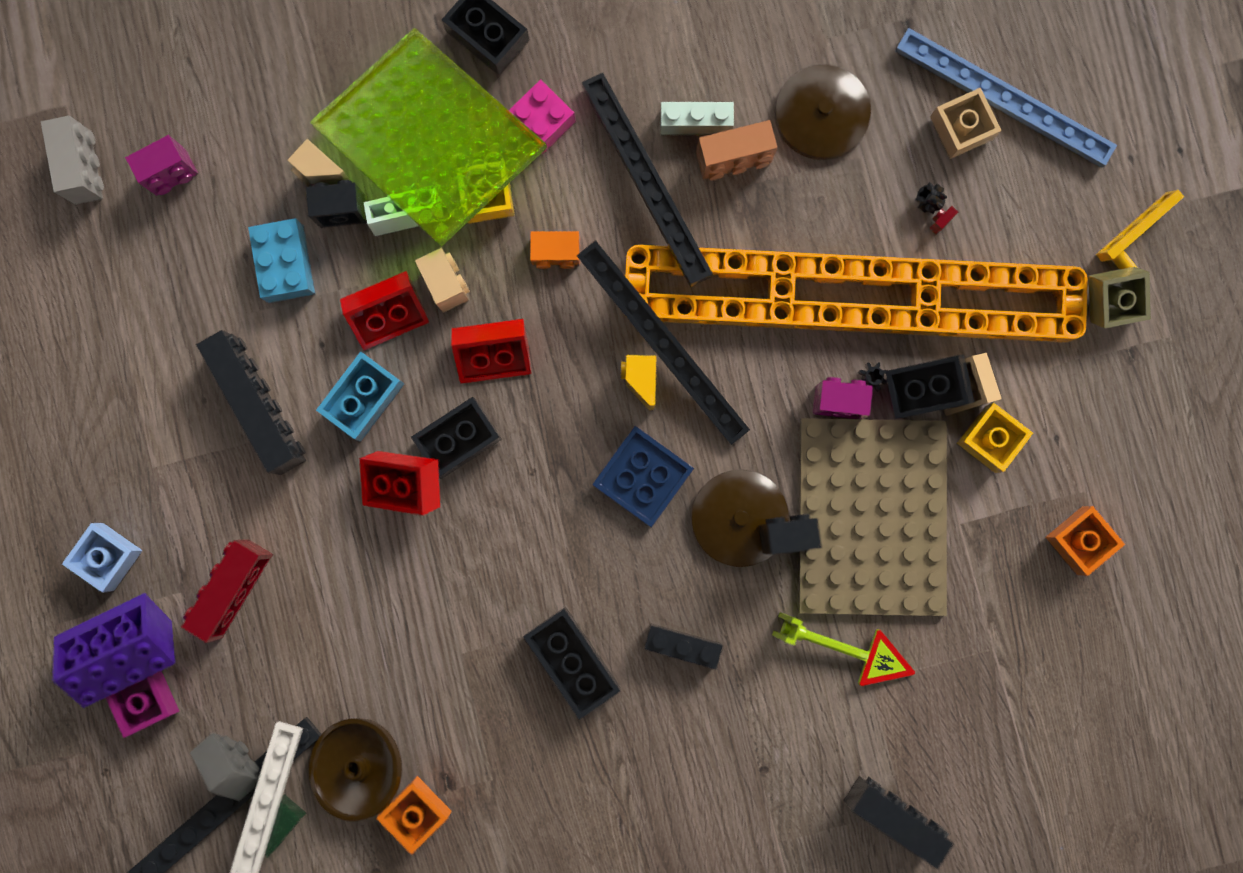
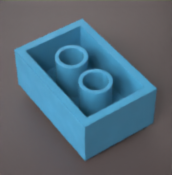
M294 218L248 227L260 298L267 303L314 295L315 290L303 224Z
M360 352L316 411L353 439L362 441L404 386V383L370 357Z

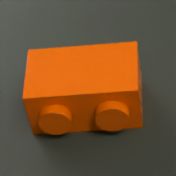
M531 231L530 260L532 265H536V268L548 269L550 265H560V268L572 269L574 265H580V260L577 257L580 253L579 231Z

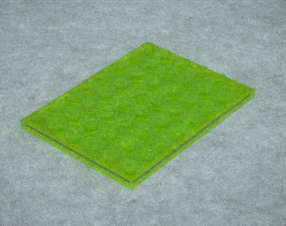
M415 27L310 121L312 126L441 247L547 148L546 143Z

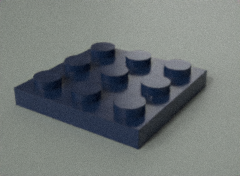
M634 426L592 485L652 528L694 468L641 429Z

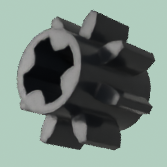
M930 182L928 185L922 186L917 193V198H915L920 203L918 208L924 213L929 211L931 214L942 209L947 198L943 193L944 188L939 184L934 186Z
M868 362L865 364L866 371L859 370L858 374L862 375V381H866V385L873 386L878 392L881 390L880 383H888L887 379H884L885 371L888 370L879 368L880 362L874 367ZM872 372L875 373L874 377L878 379L874 382H871V377L869 376Z

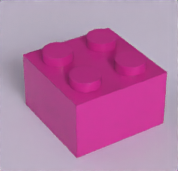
M541 79L506 112L509 122L541 154L576 122L575 113Z

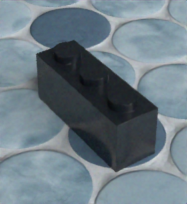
M650 623L644 650L717 670L723 645L720 642Z

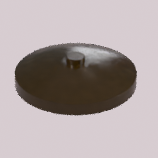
M813 65L795 73L782 87L775 107L776 125L785 143L798 154L815 160H831L849 153L864 137L871 119L870 99L862 83L847 70L833 65Z
M731 470L709 480L697 494L691 513L692 529L698 544L711 558L728 566L748 567L759 564L772 556L762 553L759 525L766 524L765 519L785 517V521H789V511L783 494L770 479L749 470Z
M365 718L341 720L327 728L315 743L309 761L310 785L319 804L332 816L345 821H360L374 817L389 806L399 789L402 777L400 751L392 735L377 722Z

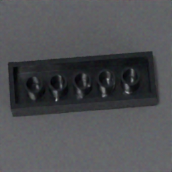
M220 330L197 343L198 350L267 473L282 475L305 462L304 454L306 452L304 447L293 438L292 433H294L292 426L287 420L284 421L280 415L282 409L275 399H271L268 393L271 390L267 382L263 378L260 379L256 371L259 368L252 358H248L245 352L247 346L240 337L237 338L233 333L230 334Z

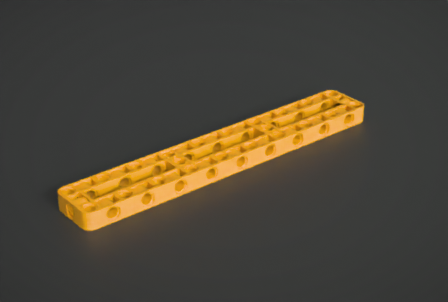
M634 245L628 250L626 256V278L662 322L1070 342L1083 336L1086 331L1088 279L1083 269L1074 266L699 248L713 275H719V278L747 279L748 277H765L766 280H769L768 299L649 293V280L652 272L671 273V275L684 276L669 247ZM640 254L644 256L645 261L642 264H635L632 261V257ZM736 259L740 262L741 267L732 269L728 265V261ZM785 262L788 265V270L780 271L776 263ZM832 264L836 268V273H828L825 270V265ZM874 266L881 267L884 275L877 276L873 271ZM922 269H928L931 272V279H927L922 275ZM971 271H975L979 275V281H974L971 278ZM1019 273L1026 276V284L1019 280ZM1068 276H1071L1074 279V286L1068 283ZM805 279L814 280L817 283L843 284V282H862L861 285L891 286L892 284L909 285L911 287V306L795 301V280ZM777 285L785 286L787 294L779 295L775 287ZM941 286L957 287V290L986 291L988 289H1003L1005 292L1016 293L1052 292L1057 297V314L940 308ZM922 292L929 294L931 298L930 303L922 300ZM680 304H687L691 311L684 315L678 311L677 307ZM733 306L737 308L739 314L736 317H731L726 313V308ZM779 308L783 309L786 312V318L778 319L774 311ZM824 311H830L834 315L833 322H828L823 318ZM872 314H879L882 318V323L875 324L872 321ZM921 316H926L929 319V327L921 324ZM970 318L976 320L978 324L977 329L970 327ZM1018 321H1022L1025 324V332L1019 330ZM1067 323L1072 325L1074 329L1073 334L1066 330Z

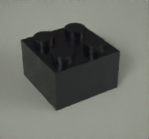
M341 180L334 185L316 183L313 184V187L306 188L308 215L320 228L367 223L364 202H366L365 195L355 182Z
M810 514L789 516L790 521H785V517L765 519L766 524L759 525L763 554L773 555L822 548L818 518H810Z

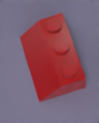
M407 271L340 299L343 315L363 351L430 323Z
M524 319L452 328L451 346L460 384L532 374Z

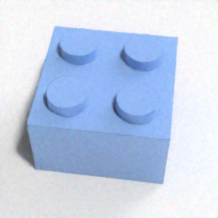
M91 523L62 564L99 591L109 592L116 589L143 550L104 523Z

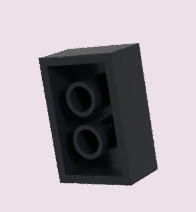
M458 0L441 19L444 29L449 35L498 75L502 73L530 40L528 29L493 0Z
M956 355L885 371L895 419L974 403L964 355Z
M473 396L411 436V439L424 458L438 460L439 479H443L502 440Z

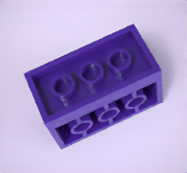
M146 593L54 636L53 682L83 708L175 664L172 621Z

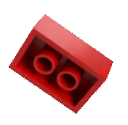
M376 451L359 458L362 506L421 516L440 507L437 459Z

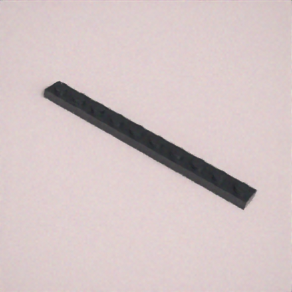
M602 72L583 81L582 88L689 286H695L711 278L713 273L604 73Z
M595 240L577 255L579 260L727 441L732 445L750 431L749 427L599 243Z
M308 717L296 725V727L303 728L293 761L321 736L320 731ZM267 751L255 761L259 767V775L261 774ZM256 787L240 801L219 794L215 795L127 873H165L254 796Z

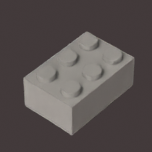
M70 115L41 121L53 191L75 205L103 199L102 190H104V184L98 174L97 168L100 166L97 155L94 153L93 145H95V138L92 131L88 130Z

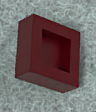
M953 206L947 211L942 208L932 218L935 223L930 229L935 234H938L954 218L958 211Z

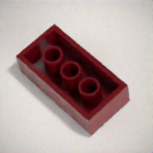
M233 540V542H229L222 553L224 557L220 564L217 563L212 568L209 574L211 577L209 582L200 588L196 595L198 600L195 605L191 606L183 616L185 621L181 628L206 643L224 637L273 556L272 553L250 540Z

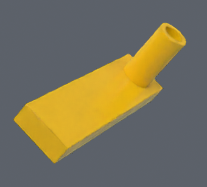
M1179 189L1163 194L1096 254L1100 261L1112 260L1118 269L1137 267L1124 250L1184 197Z

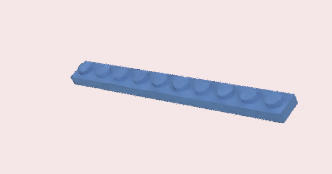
M908 28L895 50L900 55L968 93L981 88L989 105L1101 168L1106 166L1117 146Z

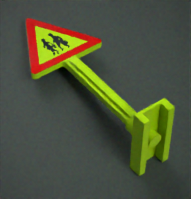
M779 612L778 617L785 620L780 633L773 631V636L792 645H795L796 640L802 641L804 639L863 660L865 663L858 681L860 686L915 674L913 668L879 629H876L869 650L865 651L808 631L806 627L801 626L803 621Z

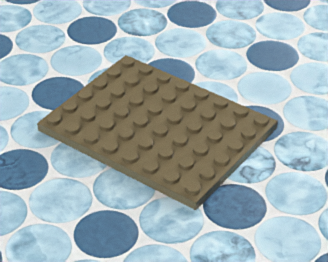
M801 418L799 515L810 514V518H818L822 548L799 551L798 613L947 616V421Z

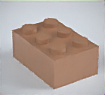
M770 120L700 137L696 154L703 179L717 180L726 173L732 172L735 175L745 172L746 168L756 166V169L767 167L773 161L777 144Z

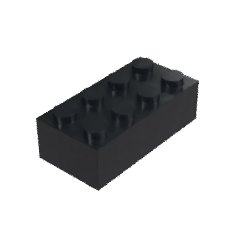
M566 606L523 636L579 720L621 691V687Z
M859 776L843 800L851 811L938 870L954 846V843L948 838L950 833L934 820H929L922 815L923 813L912 805L906 808L907 804L893 792L888 791L886 794V790L874 779L868 776L865 780Z

